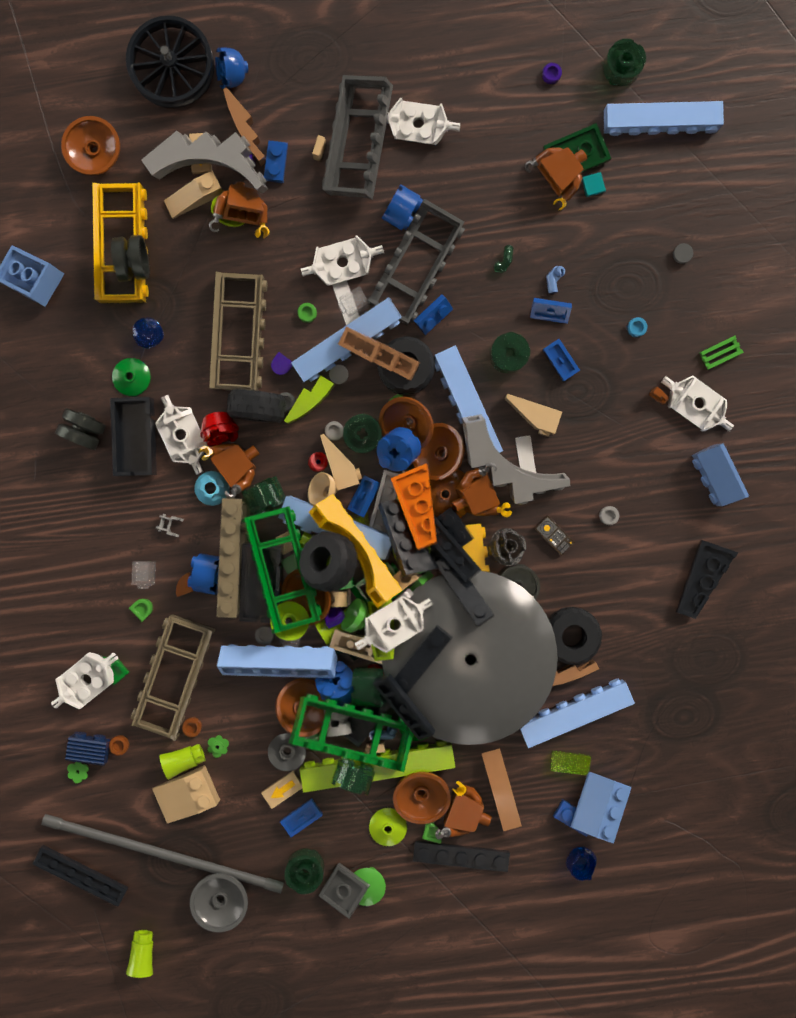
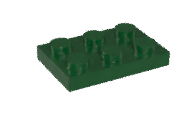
M597 123L543 146V150L547 148L560 147L564 149L568 147L573 154L582 149L587 155V160L581 163L584 168L583 172L612 159Z

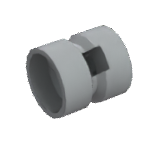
M332 712L327 736L351 734V722L347 721L350 716Z

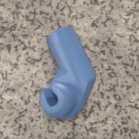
M563 266L554 267L546 276L549 294L558 292L557 281L565 274Z
M387 727V730H382L380 740L394 739L397 729ZM375 730L369 733V737L371 740L373 739Z

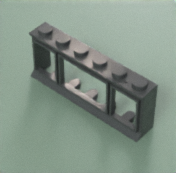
M343 75L342 82L339 85V100L336 103V117L332 124V139L329 141V156L325 163L326 173L322 180L323 191L330 196L361 197L373 200L393 85L386 77ZM355 88L381 89V94L377 96L378 110L352 109ZM350 116L373 117L376 122L374 133H371L370 136L372 145L371 151L367 153L368 164L342 162ZM341 169L365 171L364 189L338 187Z
M424 199L410 227L405 232L399 247H397L390 263L387 265L380 281H378L374 292L369 297L367 304L374 307L380 304L378 301L386 286L390 284L415 298L405 317L402 316L399 319L406 326L409 322L413 323L418 315V312H416L419 305L423 306L428 297L425 295L427 289L432 290L437 281L434 278L437 271L441 273L446 265V262L443 260L446 255L451 256L456 247L453 242L456 238H461L465 230L462 227L464 221ZM427 212L454 226L444 246L417 231ZM414 237L440 251L418 293L391 278Z

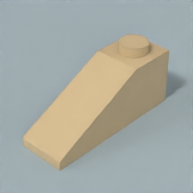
M212 170L195 178L165 199L164 202L171 217L174 219L213 200L223 190Z
M510 394L505 395L504 399L534 429L539 430L538 434L549 437L550 434L554 435L556 433L562 415L561 411Z
M324 434L320 435L337 490L360 484L359 480L362 479L359 468L355 469V466Z
M335 629L330 648L383 665L382 660L374 661L371 645L368 644L360 650L357 649L354 643L363 639V635Z

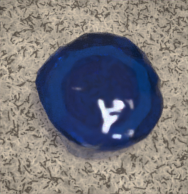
M141 318L133 325V337L140 347L150 349L163 340V330L155 319Z
M586 847L574 848L568 855L567 869L579 881L591 880L596 868L597 857L593 851Z

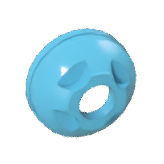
M217 471L203 473L195 483V494L206 505L214 506L221 504L222 498H227L225 491L228 494L230 492L229 484L221 473ZM209 482L214 483L216 486V491L213 494H208L205 491V486Z

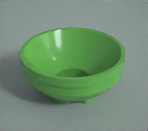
M357 598L349 605L345 611V618L341 622L342 630L351 633L364 628L365 618L370 616L366 602Z

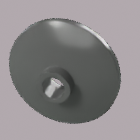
M290 733L277 735L272 739L268 747V758L271 764L281 771L297 769L302 765L306 757L305 747L288 743L291 737ZM286 747L290 748L291 753H285L284 749Z

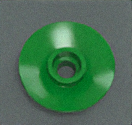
M126 358L120 361L112 373V381L115 388L126 396L142 394L148 388L151 380V374L147 365L136 358ZM128 373L133 374V378L131 380L127 379Z

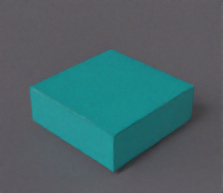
M601 172L582 177L586 197L606 191Z

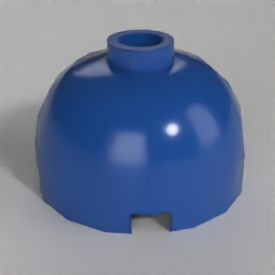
M228 47L218 48L216 52L220 53L219 57H215L217 79H222L223 85H220L222 89L225 87L228 89L236 88L244 81L245 73H248V63L244 61L239 51Z

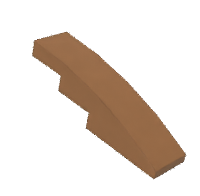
M225 87L223 91L237 130L241 137L245 136L250 143L248 148L251 150L253 157L260 166H263L266 163V158L257 147L260 143L259 137L250 127L254 123L252 117L228 88Z
M349 327L345 328L338 345L366 360L374 362L409 380H412L420 362Z
M593 659L578 668L576 665H566L556 671L553 686L584 677L598 670L599 667Z
M500 748L481 753L503 832L522 827Z

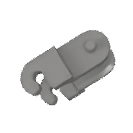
M163 514V516L159 515L161 521L160 525L156 526L159 529L158 531L164 530L167 531L166 534L179 537V534L171 532V523L173 520L183 522L184 519L175 516L169 518L166 517V514ZM165 519L169 520L167 529L163 528Z

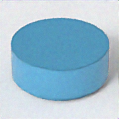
M633 318L627 325V331L632 337H640L646 333L647 323L643 318Z

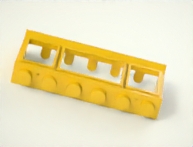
M92 182L94 299L99 303L146 302L149 290L145 284V279L137 280L135 277V294L105 295L104 272H115L113 265L105 266L104 218H133L134 235H142L145 241L148 238L147 228L144 224V220H147V209L144 208V201H147V191L140 182L125 184H98ZM103 192H133V211H103Z

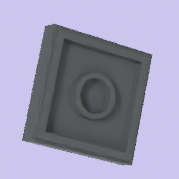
M338 863L320 892L319 897L350 919L370 885L341 863Z

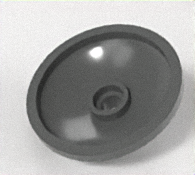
M217 873L204 877L196 884L190 897V910L193 918L201 927L212 932H225L235 928L243 920L248 908V896L245 888L236 878L227 874ZM218 896H223L224 900H219Z

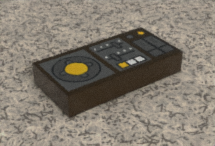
M548 515L534 528L560 556L575 543Z

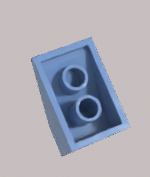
M13 245L0 265V283L46 307L64 275L63 272L50 263Z

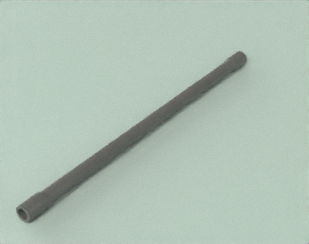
M45 814L41 825L64 830L213 874H227L238 881L259 886L281 894L284 882L264 878L65 821L52 815Z

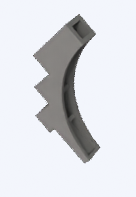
M176 131L142 159L151 175L159 180L174 170L185 166L216 164L242 174L260 193L263 194L268 190L264 184L267 182L260 172L257 173L254 170L256 165L249 157L252 154L248 148L250 143L245 136L240 137L236 132L221 143L215 135L211 136L207 132L192 142L186 134L182 135Z
M481 414L462 418L467 459L471 468L485 467L488 463L495 464L497 471L493 467H488L490 481L493 486L503 487L509 483L510 497L515 504L523 505L527 504L528 501H533V493L543 494L547 490H563L564 487L570 486V479L565 473H535L517 467L505 459L494 447L487 430L486 421Z

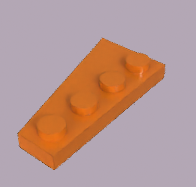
M426 463L391 478L418 550L437 543L429 471Z

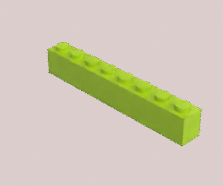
M437 740L436 744L428 745L427 742L417 744V747H411L404 772L341 757V759L337 760L326 758L322 760L323 762L315 763V761L304 762V765L300 767L303 793L403 777L415 772H434L455 768V761L451 742ZM387 748L385 752L376 753V756L396 761L398 750L391 751Z

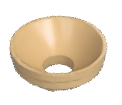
M320 472L313 477L308 488L310 504L315 506L332 494L335 496L337 488L334 478L325 472Z

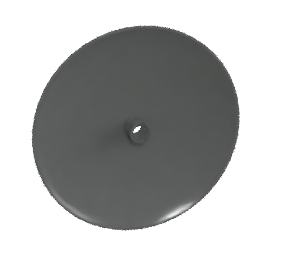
M480 571L471 579V582L493 612V618L477 627L442 575L436 576L426 581L423 586L420 585L413 590V595L409 598V600L416 604H420L429 598L433 604L422 613L423 630L396 646L393 659L382 660L384 675L390 673L395 678L437 625L453 637L407 695L436 730L433 737L455 744L475 745L489 743L505 738L521 729L539 712L551 692L557 670L555 635L551 623L540 604L517 583L486 571ZM394 619V630H397L400 627V622L398 619ZM469 654L476 656L473 663H467L465 657Z

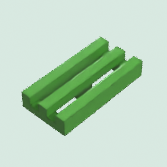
M736 336L699 353L707 370L744 353L739 347V342L737 343ZM732 342V346L706 357L705 354ZM735 348V353L709 364L708 361Z

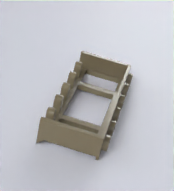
M215 273L209 388L212 390L232 391L233 389L258 391L259 388H262V376H259L260 369H263V357H260L261 349L264 350V338H261L262 330H265V319H262L267 305L264 299V292H267L268 282L262 274ZM225 280L254 281V302L225 301ZM224 307L254 309L251 356L221 355ZM221 361L251 363L250 385L219 384Z
M222 498L217 617L237 618L240 611L242 544L248 542L245 523H242V519L250 516L251 499Z
M172 614L169 618H165L162 629H164L162 636L158 637L156 642L158 649L156 654H153L149 665H152L150 673L147 672L144 677L143 683H145L144 690L139 692L137 697L139 704L132 712L131 719L133 722L131 726L148 730L175 741L179 737L180 726L184 722L186 709L191 702V694L196 687L199 671L203 667L205 654L210 647L209 642L216 629ZM174 623L203 633L196 654L167 644ZM165 651L194 660L178 705L150 695ZM147 702L176 711L170 730L141 720Z

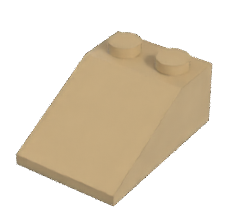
M205 765L152 788L167 823L204 812L217 806L220 801Z

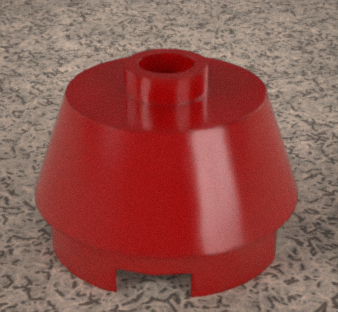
M214 412L203 418L200 436L203 442H207L208 446L220 445L228 440L232 443L238 438V426L229 417L227 412Z

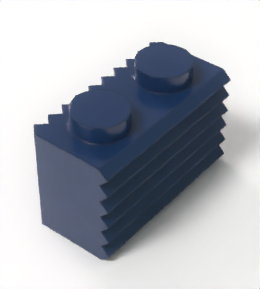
M75 732V734L68 737L65 760L103 766L108 762L109 742L111 739H106L104 735L86 736L87 733Z

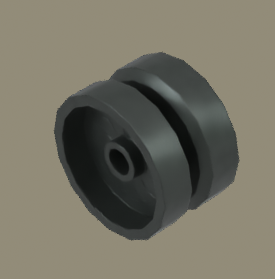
M130 236L128 242L124 237L112 238L111 255L118 281H130L133 275L137 280L148 279L150 273L149 258L143 236Z
M65 408L62 418L71 423L72 426L63 423L58 424L55 434L81 446L96 450L99 440L89 433L101 435L106 425L87 414Z
M514 563L507 565L499 572L498 575L515 583L520 582V586L536 600L541 585L539 577L532 569L524 564Z

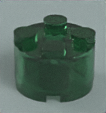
M621 39L612 45L603 63L604 75L611 85L627 86L637 80L646 63L644 48L632 39Z
M514 332L500 335L490 349L491 364L501 373H515L519 371L529 360L531 352L529 344L523 336ZM507 350H508V351L512 350V351H513V353H512L513 356L510 355L509 357H507V356H506Z
M358 414L346 422L343 429V438L346 445L352 451L359 454H367L377 448L379 440L382 439V430L375 418L367 414ZM362 429H365V432L368 434V436H364V439H360V436L357 435Z
M276 475L241 492L250 512L254 513V515L265 512L270 505L272 508L281 505L286 497Z
M356 667L354 669L351 685L354 686V693H351L353 706L382 707L381 693L373 685L375 679L383 676V669Z
M342 757V760L337 762L331 784L335 785L338 782L341 784L340 788L357 794H361L364 791V794L368 795L375 771L370 764L361 762L358 765L355 764L353 759Z
M299 849L292 853L288 859L284 873L285 881L290 888L299 894L314 892L323 880L325 865L317 850Z

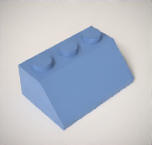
M724 443L712 445L692 455L694 459L692 460L696 470L700 471L702 475L701 481L705 487H708L711 493L709 498L714 505L725 506L749 497Z
M588 771L570 827L614 844L632 787Z

